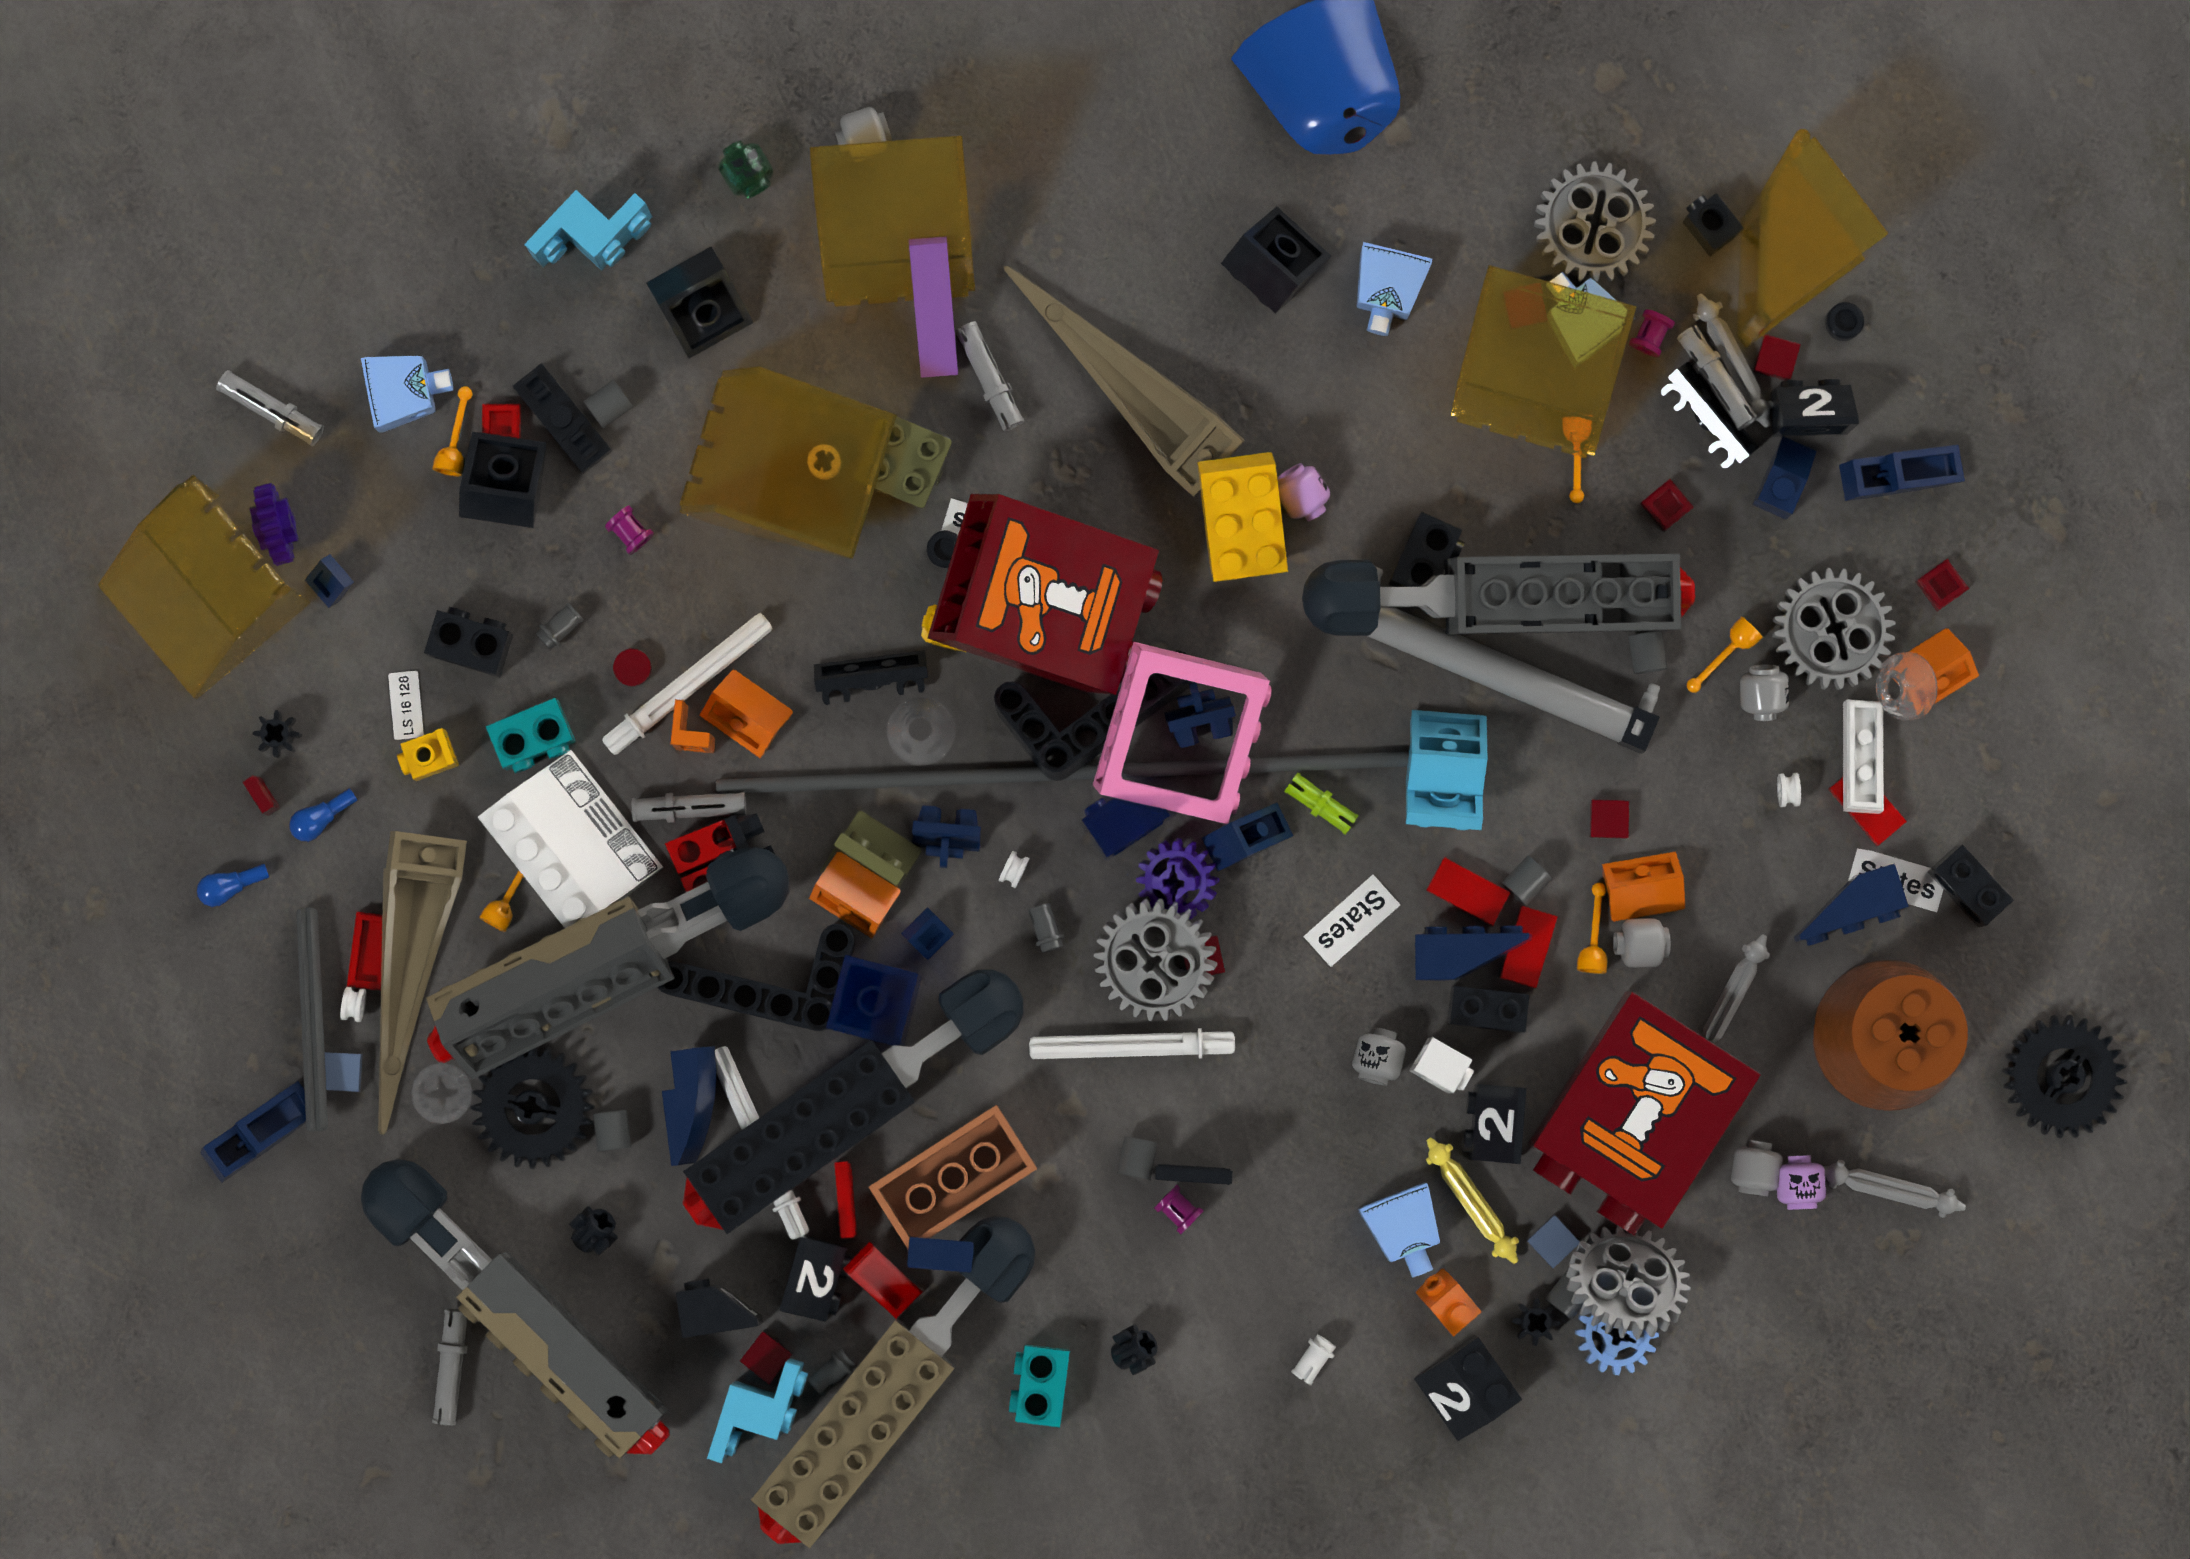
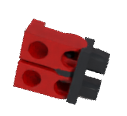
M757 813L738 819L733 815L669 841L665 845L677 873L681 877L736 850L749 847L747 840L765 833ZM771 845L763 848L775 854ZM708 867L680 878L686 892L708 882L706 878Z

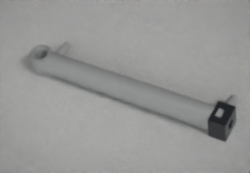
M1376 567V568H1377V574H1378V581H1380V583H1381V577H1382V575H1383V570L1380 569V568H1378V567ZM1381 607L1378 627L1368 636L1618 742L1617 744L1640 754L1646 751L1660 716L1652 713L1660 691V686L1650 683L1647 691L1642 696L1639 706L1633 708L1464 636L1446 635L1445 628L1395 607Z

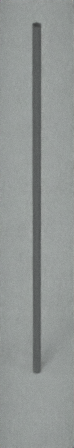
M1409 752L1250 758L1248 773L1407 767ZM1228 759L1124 763L1121 776L1122 778L1224 774ZM1098 764L1084 765L1064 780L1094 779ZM1038 767L717 779L716 790L717 794L741 793L744 791L745 793L1054 780L1047 778Z

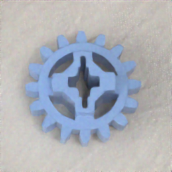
M1591 1313L1588 1317L1585 1315L1578 1316V1319L1585 1323L1584 1329L1575 1330V1334L1584 1337L1585 1340L1577 1346L1578 1350H1589L1590 1354L1585 1361L1591 1364L1599 1360L1598 1370L1604 1372L1608 1365H1610L1614 1375L1620 1374L1621 1366H1625L1629 1373L1635 1372L1633 1364L1635 1361L1643 1365L1648 1363L1643 1356L1645 1351L1654 1353L1656 1351V1348L1650 1345L1649 1341L1659 1337L1657 1332L1654 1337H1650L1643 1330L1640 1339L1636 1340L1632 1331L1627 1330L1626 1336L1632 1338L1631 1342L1625 1339H1617L1612 1344L1613 1337L1606 1334L1605 1330L1601 1328L1606 1325L1605 1323L1600 1322L1592 1326L1591 1322L1594 1316ZM1592 1330L1600 1335L1603 1343L1600 1349L1601 1352L1596 1349L1593 1343ZM1628 1347L1636 1349L1625 1358L1615 1359L1620 1350Z

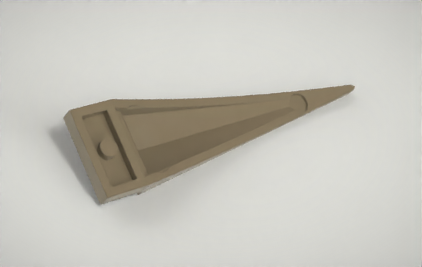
M1004 266V271L1075 355L1163 469L1193 497L1200 492L1197 462L1230 458L1245 440L1213 410L1010 266Z
M390 831L386 868H383L378 1131L381 1135L387 1132L421 1003L462 880L467 844L465 840Z

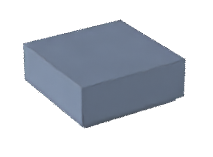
M325 1052L326 1090L360 1092L363 1054Z
M1555 1215L1550 1217L1526 1240L1551 1268L1559 1264L1580 1242Z

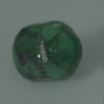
M740 140L723 150L725 157L720 161L718 169L734 195H744L746 199H749L770 187V178L774 170L758 144L748 143L744 145Z

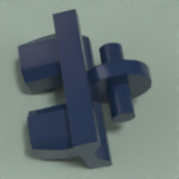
M1196 682L1189 683V695L1177 697L1180 709L1164 712L1169 731L1174 733L1180 748L1199 743L1195 726L1207 723L1210 724L1214 739L1233 735L1232 717H1235L1236 714L1230 697L1215 700L1213 689L1199 692Z
M925 805L921 807L918 821H913L912 843L916 846L926 847V856L940 857V868L948 867L949 858L963 859L964 850L980 851L981 827L978 826L975 810H956L955 824L941 823L940 808Z

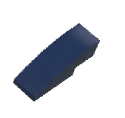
M1959 445L1894 452L1885 456L1853 459L1839 465L1845 501L1906 493L1965 481Z
M715 1046L670 1051L675 1089L662 1091L671 1166L696 1163L704 1145L715 1099Z
M297 1081L236 1122L232 1128L202 1148L201 1155L221 1183L255 1161L306 1123L304 1088Z

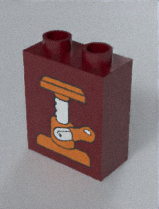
M970 494L927 639L1085 692L1116 695L1119 684H1122L1133 642H1135L1132 640L1140 613H1148L1156 604L1161 592L1162 574L1154 569L1159 550L1001 494Z
M1625 991L1528 1142L1543 1152L1532 1171L1570 1195L1581 1178L1593 1184L1607 1194L1596 1212L1633 1236L1637 1234L1646 1219L1663 1229L1761 1074L1637 994Z

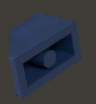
M1782 436L1752 505L1783 519L1789 518L1793 514L1808 480L1817 451Z
M1274 803L1226 824L1202 837V840L1213 863L1217 865V871H1221L1291 838L1293 834L1278 803Z

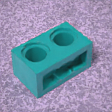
M556 698L485 726L502 768L506 771L513 769L514 774L534 767V759L546 754L549 759H553L570 751L568 745L576 742L560 701ZM547 721H556L559 725L558 736L550 741L543 740L540 734L542 725ZM513 735L522 736L525 743L524 749L517 755H509L506 751V742Z
M1025 1344L1024 1353L1016 1352L1013 1374L1021 1375L1019 1390L1011 1389L1009 1412L1016 1413L1015 1422L1060 1428L1070 1350ZM1037 1356L1049 1358L1052 1363L1051 1372L1044 1377L1034 1375L1030 1369V1363L1033 1358ZM1041 1394L1046 1398L1048 1406L1043 1413L1035 1415L1026 1409L1025 1401L1030 1395Z

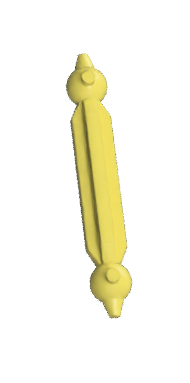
M1432 1137L1427 1139L1429 1147V1157L1426 1158L1429 1165L1432 1163L1440 1165L1441 1175L1484 1237L1495 1243L1492 1255L1495 1258L1498 1256L1506 1258L1513 1264L1517 1263L1516 1244L1519 1243L1518 1238L1505 1236L1502 1222L1460 1163L1450 1158L1453 1146L1451 1144L1438 1143Z

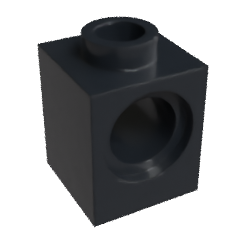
M1717 193L1708 200L1702 195L1686 208L1689 214L1684 219L1683 224L1709 257L1736 238L1744 229ZM1705 214L1715 215L1720 221V228L1714 231L1706 229L1702 224V216Z

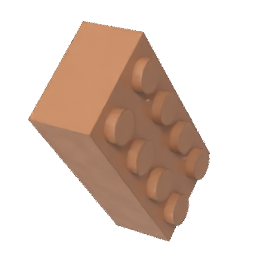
M995 1105L868 1188L908 1249L910 1237L931 1238L1038 1168L998 1105Z

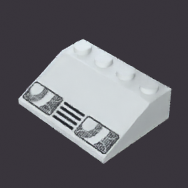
M572 750L507 793L478 816L479 820L564 928L573 925L579 919L587 918L607 908L613 902L625 899L664 868Z

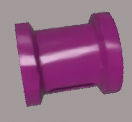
M1645 309L1642 314L1644 321L1636 338H1631L1629 345L1646 355L1659 357L1662 352L1659 349L1667 330L1672 329L1675 322L1661 313Z
M630 505L615 514L607 522L605 528L608 532L613 531L627 546L625 551L632 555L653 537L654 532L651 529L646 530L632 514L633 509Z
M1176 1184L1154 1209L1157 1212L1162 1211L1177 1226L1176 1231L1181 1235L1204 1210L1200 1207L1195 1208L1180 1193L1181 1188Z

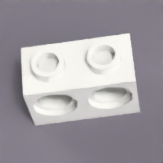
M1434 1037L1427 1038L1409 1070L1446 1093H1454L1456 1089L1464 1090L1474 1070L1469 1068L1472 1059Z

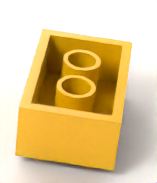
M1272 452L1197 462L1209 564L1213 582L1288 572L1276 463Z

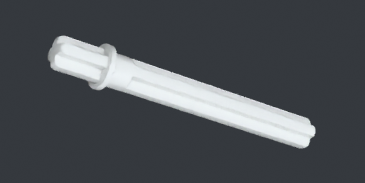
M761 613L755 615L630 716L625 714L626 719L603 737V743L611 753L616 755L638 737L645 738L644 733L674 710L675 699L685 701L769 634L773 629L770 622Z
M1198 1028V1032L1044 1036L1030 1038L1029 1050L1032 1059L1198 1055L1200 1059L1203 1054L1234 1053L1235 1036L1231 1031L1202 1032V1028Z
M723 1046L715 1049L716 1073L738 1123L743 1130L759 1119V1116L728 1047ZM793 1190L774 1202L775 1208L772 1210L774 1213L779 1212L789 1237L797 1239L806 1235L809 1232V1228L797 1203L801 1201V1198H796Z

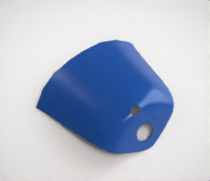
M1314 0L1261 26L1244 40L1231 57V60L1244 74L1287 133L1301 147L1313 154H1344L1362 149L1393 121L1400 108L1399 84L1374 0ZM1348 108H1353L1356 111L1353 116L1347 118L1343 116L1344 111ZM1356 127L1365 128L1364 136L1358 141L1352 143L1344 141L1345 135L1351 129Z

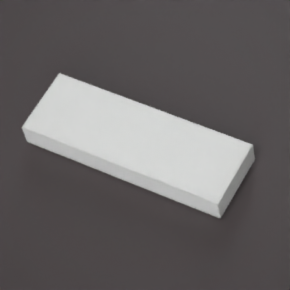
M1851 699L1843 702V811L1880 814L1884 811L1883 702Z

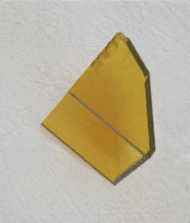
M1800 129L1795 133L1777 158L1741 218V225L1744 229L1740 234L1738 339L1745 348L1750 346L1865 260L1862 254L1888 235V232L1815 136L1810 139V133L1806 129Z
M962 136L810 147L821 266L827 302H834L835 307L861 305V300L868 299V304L898 302V297L905 296V301H914L909 239L947 237L952 298L969 297L968 291H976L967 172Z
M1489 265L1458 378L1451 415L1458 417L1457 422L1482 429L1483 424L1490 426L1489 431L1515 439H1518L1519 435L1526 436V442L1554 449L1555 445L1562 447L1561 452L1582 458H1587V454L1595 456L1631 335L1637 306Z
M760 366L723 370L721 378L717 380L711 400L712 404L724 407L723 414L708 410L700 439L714 443L711 449L697 445L689 471L690 475L702 478L703 480L701 485L686 481L679 504L681 507L679 513L750 536L846 559H853L897 415Z
M192 475L185 482L177 484L137 525L98 586L192 697L197 700L311 602L306 596L286 584L269 563L264 564L257 571L253 568L263 556L244 534L238 536L233 542L228 539L239 528L219 505L215 506L208 513L204 511L220 495L205 482Z

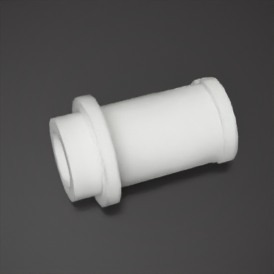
M1318 1334L1314 1340L1309 1339L1308 1343L1310 1346L1296 1367L1291 1371L1299 1379H1304V1382L1312 1385L1313 1380L1328 1358L1333 1359L1335 1356L1332 1352L1336 1346Z

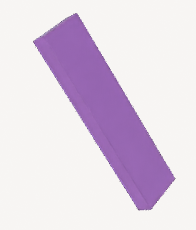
M947 237L909 239L921 378L958 375Z

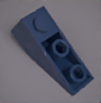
M1895 863L1853 876L1794 936L1795 941L1806 939L1807 945L1810 946L1829 940L1827 932L1839 928L1842 929L1843 935L1864 929L1863 921L1874 917L1878 918L1879 924L1901 917L1899 909L1909 907Z
M1483 926L1462 927V934H1447V927H1424L1425 934H1415L1416 980H1459L1531 941L1532 934L1523 933V926H1500V933L1485 934V927Z

